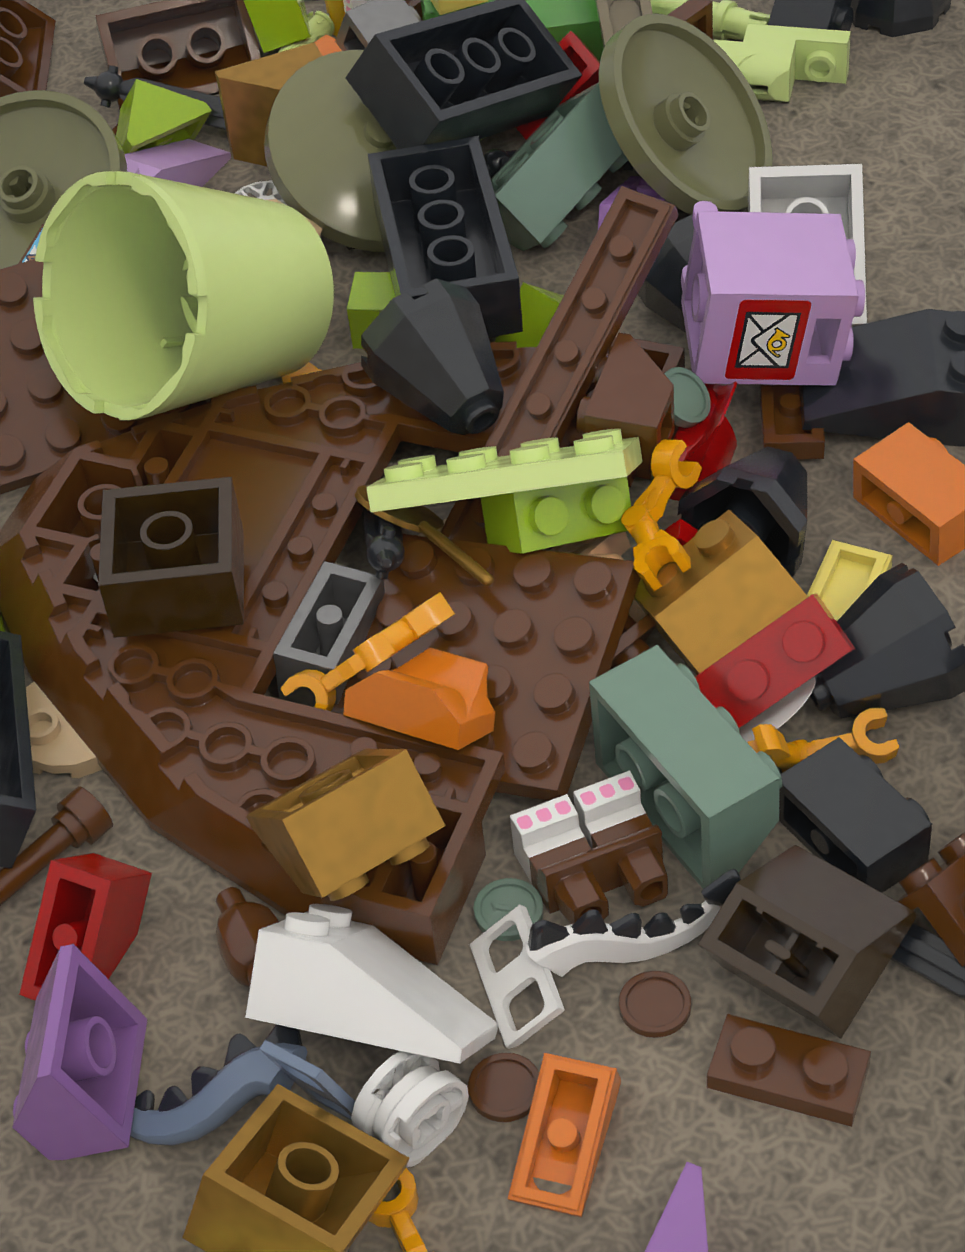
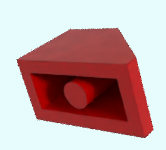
M96 853L51 860L19 995L36 1001L60 947L74 944L109 979L138 935L152 873Z

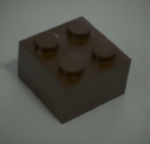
M232 477L103 490L98 586L114 638L244 624L243 526Z

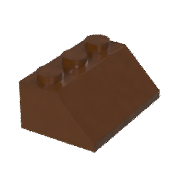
M0 0V97L17 92L47 89L56 20L24 0Z
M162 0L95 15L107 69L109 65L119 67L118 74L122 77L123 81L138 77L206 94L219 93L215 71L261 58L254 27L243 0ZM122 99L117 100L119 110L124 102Z

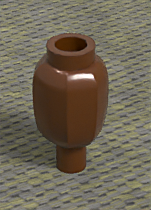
M229 887L221 891L216 898V904L221 912L216 928L217 942L221 956L230 974L239 984L250 987L259 929L279 921L267 906L255 902H247L240 889Z

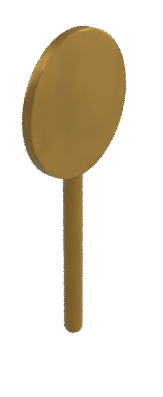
M369 485L359 486L356 490L355 498L370 511L366 488ZM424 505L372 512L395 525L423 533L482 585H492L494 581L493 576L441 533L444 526L442 519Z

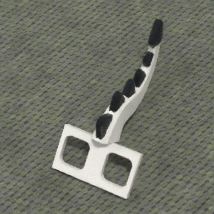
M736 869L729 870L701 891L705 898L702 904L683 905L680 908L681 918L673 921L667 913H658L644 927H642V920L637 913L627 914L613 923L607 924L598 910L585 912L574 924L561 926L547 920H540L532 924L527 908L520 904L470 943L505 1047L510 1049L519 1046L565 1011L550 971L563 977L571 969L585 962L629 963L645 961L667 954L689 943L708 929L736 883L742 880ZM516 924L523 942L522 952L499 972H496L489 954V947L493 940ZM534 981H537L544 999L543 1011L520 1030H517L510 1013V1002L522 990Z

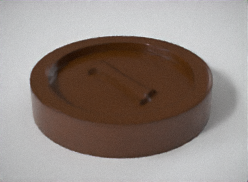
M647 971L632 977L623 986L619 996V1011L624 1023L635 1033L653 1038L665 1037L677 1032L686 1024L691 1013V996L684 982L675 975L663 971Z
M498 1053L491 1055L479 1062L471 1072L468 1081L470 1101L475 1110L489 1120L512 1122L522 1119L530 1112L539 1071L529 1059L519 1054Z

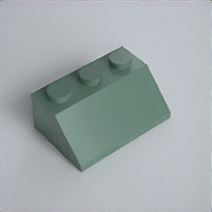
M599 82L558 105L491 178L509 244L522 251L539 244L543 248L551 245L567 228L568 225L563 221V218L572 208L575 207L577 210H581L600 192L602 187L597 181L608 169L611 173H614L628 161L608 123L601 100Z
M658 645L589 681L596 764L608 778L629 770L631 771L641 792V804L652 825L657 824L662 831L663 843L703 889L729 870L736 869L739 873L779 821V789L782 787V777L774 761L763 751L756 753L740 735L739 728L731 714L721 706L715 708L700 692L697 680L689 668L682 663L676 665Z

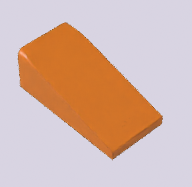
M544 1053L508 1200L582 1217L621 1084L617 1068ZM533 1177L570 1185L572 1188L562 1194L543 1191L535 1185Z

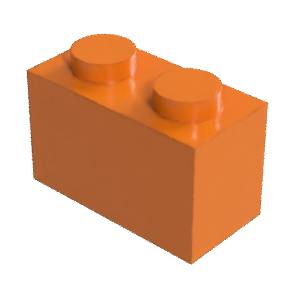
M908 422L853 459V498L937 566L965 549V465L948 453L945 446L939 440L927 437Z

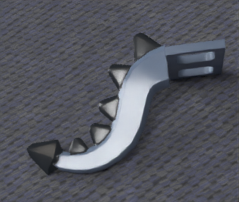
M276 1024L259 1047H256L241 1033L234 1035L230 1039L224 1067L221 1070L204 1066L197 1067L191 1075L192 1097L190 1099L186 1097L179 1087L171 1086L165 1091L158 1110H154V1093L150 1090H145L139 1094L135 1100L130 1136L155 1145H177L198 1140L220 1127L255 1097L260 1095L268 1096L277 1084L290 1090L295 1082L311 1098L350 1120L355 1100L322 1069L306 1061L307 1049L302 1045L299 1029Z

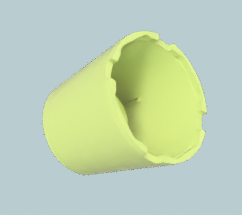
M97 172L74 183L59 198L45 222L37 246L35 261L44 262L42 297H34L33 302L37 329L45 355L65 390L76 402L94 414L105 413L119 418V420H136L289 375L304 367L314 357L321 347L330 325L334 303L332 269L325 246L311 223L294 208L282 203L132 172Z

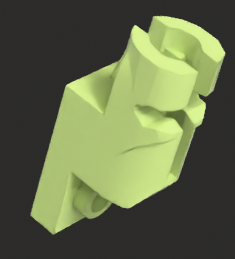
M748 24L743 42L713 40L737 65L758 100L789 103L795 80L845 84L847 81L851 31Z

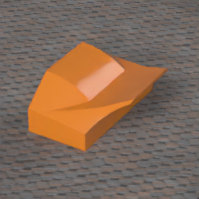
M428 648L396 669L376 672L345 690L343 715L459 750L494 731L495 711L487 696L489 667L487 663Z

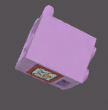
M697 202L694 205L692 214L694 233L688 265L683 268L681 275L683 291L681 304L692 372L704 384H732L736 381L738 384L836 385L842 361H850L852 357L853 330L851 326L853 318L862 316L865 305L864 282L862 280H855L854 276L856 260L855 243L853 239H846L841 214L719 212L717 206L712 202Z

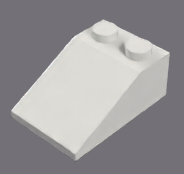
M862 164L749 167L748 212L841 214L846 239H853L855 243V280H862L865 287L864 311L861 317L853 318L852 326L866 324Z
M326 904L309 905V912L287 913L285 920L259 929L245 1018L459 1064L496 1037L498 1023L375 926L351 921L352 911L349 909Z

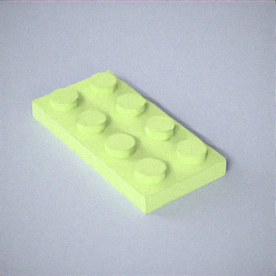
M607 429L583 434V439L573 441L574 446L560 448L558 438H545L523 442L520 444L521 448L510 450V455L498 457L496 446L461 451L458 457L446 459L447 464L436 466L435 455L403 459L398 461V465L384 468L385 477L366 487L370 512L627 477L643 462L639 437L622 439L621 429Z

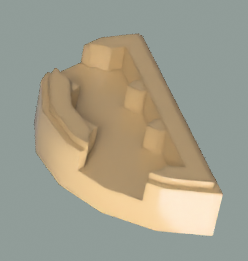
M33 682L27 686L26 697L33 773L41 774L43 771L52 774L70 773L71 778H81L102 770L93 752L38 685Z

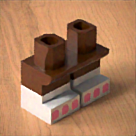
M630 770L574 791V806L566 794L510 815L514 855L532 885L540 893L543 904L549 914L560 910L569 923L574 924L585 912L598 910L604 920L609 916L608 900L604 893L623 885L634 905L642 907L665 899L668 895V876L663 863L662 831L657 824L652 825L641 804L640 789Z

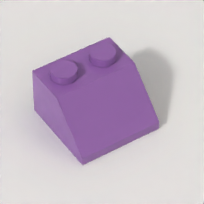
M74 944L60 947L36 998L31 1029L25 1040L26 1056L19 1094L15 1098L13 1105L14 1121L12 1128L48 1160H67L129 1147L147 1018Z

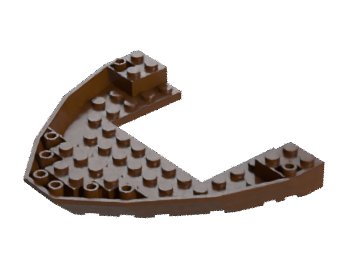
M614 339L612 345L610 346V348H609V350H608L606 356H609L610 351H611V349H612V346H613V344H614V342H615V339ZM635 339L663 373L674 367L685 368V348ZM516 341L490 342L504 391L503 407L499 411L496 422L487 430L478 434L469 433L461 435L447 431L374 384L361 367V362L291 377V382L257 389L256 385L240 388L210 399V402L181 413L175 411L131 428V431L102 442L95 440L74 448L33 480L0 530V611L10 633L21 635L23 663L32 683L35 682L93 752L102 770L151 829L285 916L291 912H309V905L311 904L343 907L352 911L351 921L375 926L415 959L438 965L486 856L482 821L505 771L503 752L474 745H467L456 750L340 713L269 697L264 694L276 674L273 653L322 564L324 561L335 564L364 510V506L355 498L357 488L362 485H371L381 479L384 468L389 464L400 441L454 452L485 447L537 347L517 348ZM594 379L585 395L587 397H591L593 394ZM578 410L559 445L560 448L574 446L573 441L583 439V434L578 433L576 427ZM635 469L627 476L628 487L631 488L635 477L651 480L652 472ZM232 477L243 526L244 624L114 638L98 582L93 579L96 573L99 581L103 490ZM363 749H406L445 826L426 837L430 846L416 857L398 865H391L388 859L367 871L366 875L369 882L347 897L331 901L328 895L321 898L303 894L252 829L246 815Z

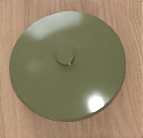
M646 14L633 19L617 31L606 43L599 65V88L603 108L621 150L644 181L656 193L678 209L692 215L694 205L697 202L709 201L717 206L719 212H742L748 208L749 167H772L773 163L769 129L761 106L751 86L727 53L709 36L693 25L665 14Z
M346 50L319 57L297 70L286 81L275 98L267 120L264 139L268 171L274 186L286 205L294 208L323 228L321 235L334 242L355 249L385 252L374 208L368 154L395 150L397 148L345 78L364 50Z
M46 90L17 92L0 97V269L19 263L41 225H45L54 205L74 183L97 172H128L122 146L106 120L93 107L76 97Z

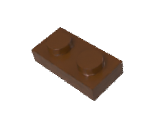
M759 384L763 448L772 447L792 452L798 460L824 459V428L802 430L799 385Z
M727 1014L707 1073V1088L852 1127L870 1066L871 1051Z

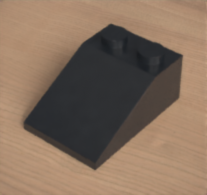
M925 309L852 327V357L850 361H842L837 384L799 385L802 430L824 428V432L885 438L909 422L927 437L935 438L943 445L965 447V311Z

